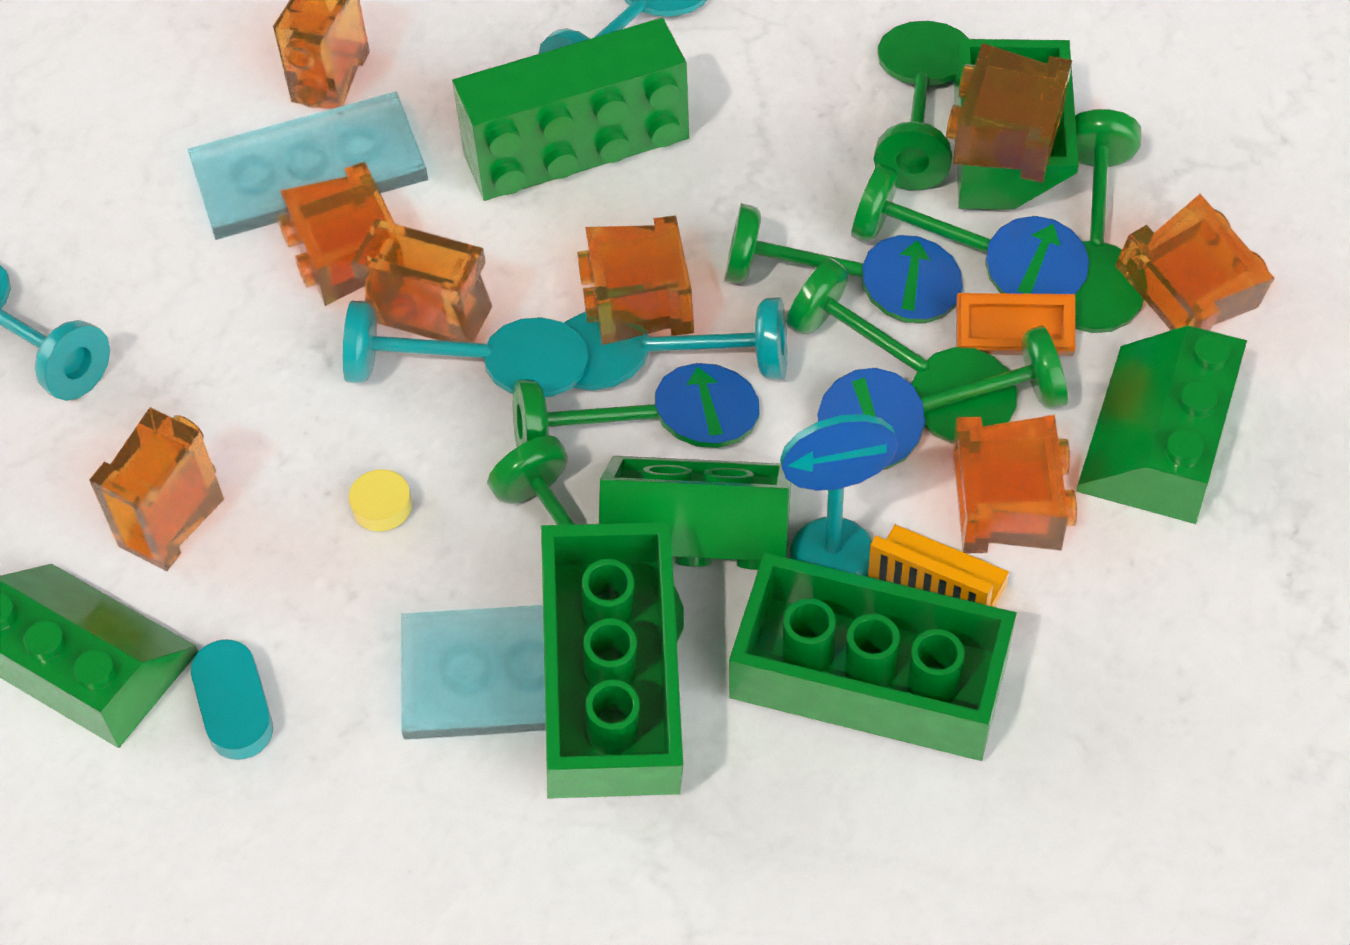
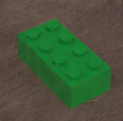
M663 17L452 79L463 154L484 201L503 195L514 194L522 189L555 179L566 178L581 171L607 163H615L630 156L660 147H667L676 142L689 139L687 62Z
M671 522L541 525L547 799L680 795L683 773V749Z
M764 552L729 658V698L982 761L1010 651L1017 612Z

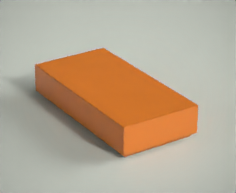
M957 293L956 347L975 348L990 355H1023L1021 344L1023 335L1027 330L1043 325L1053 340L1058 356L1074 355L1076 351L1075 294Z

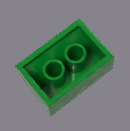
M959 39L954 80L958 209L1015 210L1078 173L1079 161L1070 40Z
M1186 325L1122 345L1116 359L1076 492L1196 524L1247 340Z
M612 456L600 478L599 524L671 522L672 557H675L676 564L688 567H703L711 565L712 559L737 560V566L740 568L758 570L764 552L787 557L791 482L785 478L781 463Z
M53 564L0 576V678L117 748L121 747L198 653L196 645Z

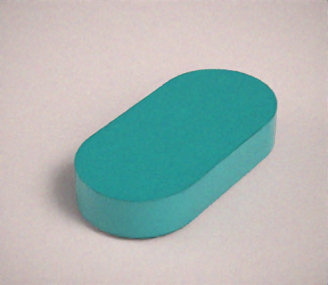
M223 639L207 644L195 655L191 664V678L207 736L214 750L225 758L242 760L253 757L268 745L273 734V721L253 655L244 644L235 640Z

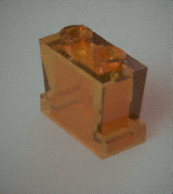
M290 0L274 23L273 30L291 102L303 104L307 107H319L341 112L358 66L364 65L370 52L360 0Z
M982 43L976 64H965L962 73L958 97L965 99L963 106L953 105L948 120L946 139L955 141L953 164L1021 169V178L1043 183L1066 101L1072 60L1050 56L1048 64Z
M366 162L344 168L346 177L280 190L286 213L277 216L283 238L288 248L298 245L301 254L295 256V261L306 288L316 285L325 306L383 276H386L389 283L410 276L403 239Z
M1201 194L1196 196L1156 232H1153L1148 225H1145L1129 234L1115 265L1170 330L1189 325L1210 331L1215 324L1259 307L1275 279L1268 271L1262 257L1256 252L1251 251L1231 229L1229 221L1224 214L1214 209Z
M676 215L653 218L654 225L585 227L588 250L577 251L581 286L592 284L590 288H583L587 323H599L602 345L670 329L671 336L694 333L692 289Z
M375 219L351 261L354 276L365 279V302H368L374 308L378 324L434 340L474 343L492 308V303L480 274L486 264L484 248Z
M149 407L111 464L104 461L89 479L118 547L165 571H168L181 555L179 546L224 500L215 475L216 469L211 463L203 441L204 435L200 428L188 418L181 415H175L172 418Z
M1055 414L982 427L981 417H957L952 453L962 552L966 554L987 553L989 543L1062 551L1066 527L1076 525L1077 501L1074 489L1064 488L1063 475L1069 474L1070 450L1067 438L1058 439Z

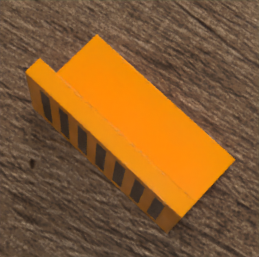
M894 524L887 539L875 536L870 545L868 577L993 607L996 606L1007 585L1009 571Z

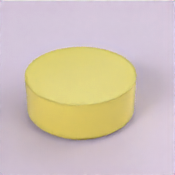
M378 469L361 475L353 483L349 492V503L354 519L360 526L371 531H388L400 526L408 518L412 509V499L406 480L400 474L391 470Z

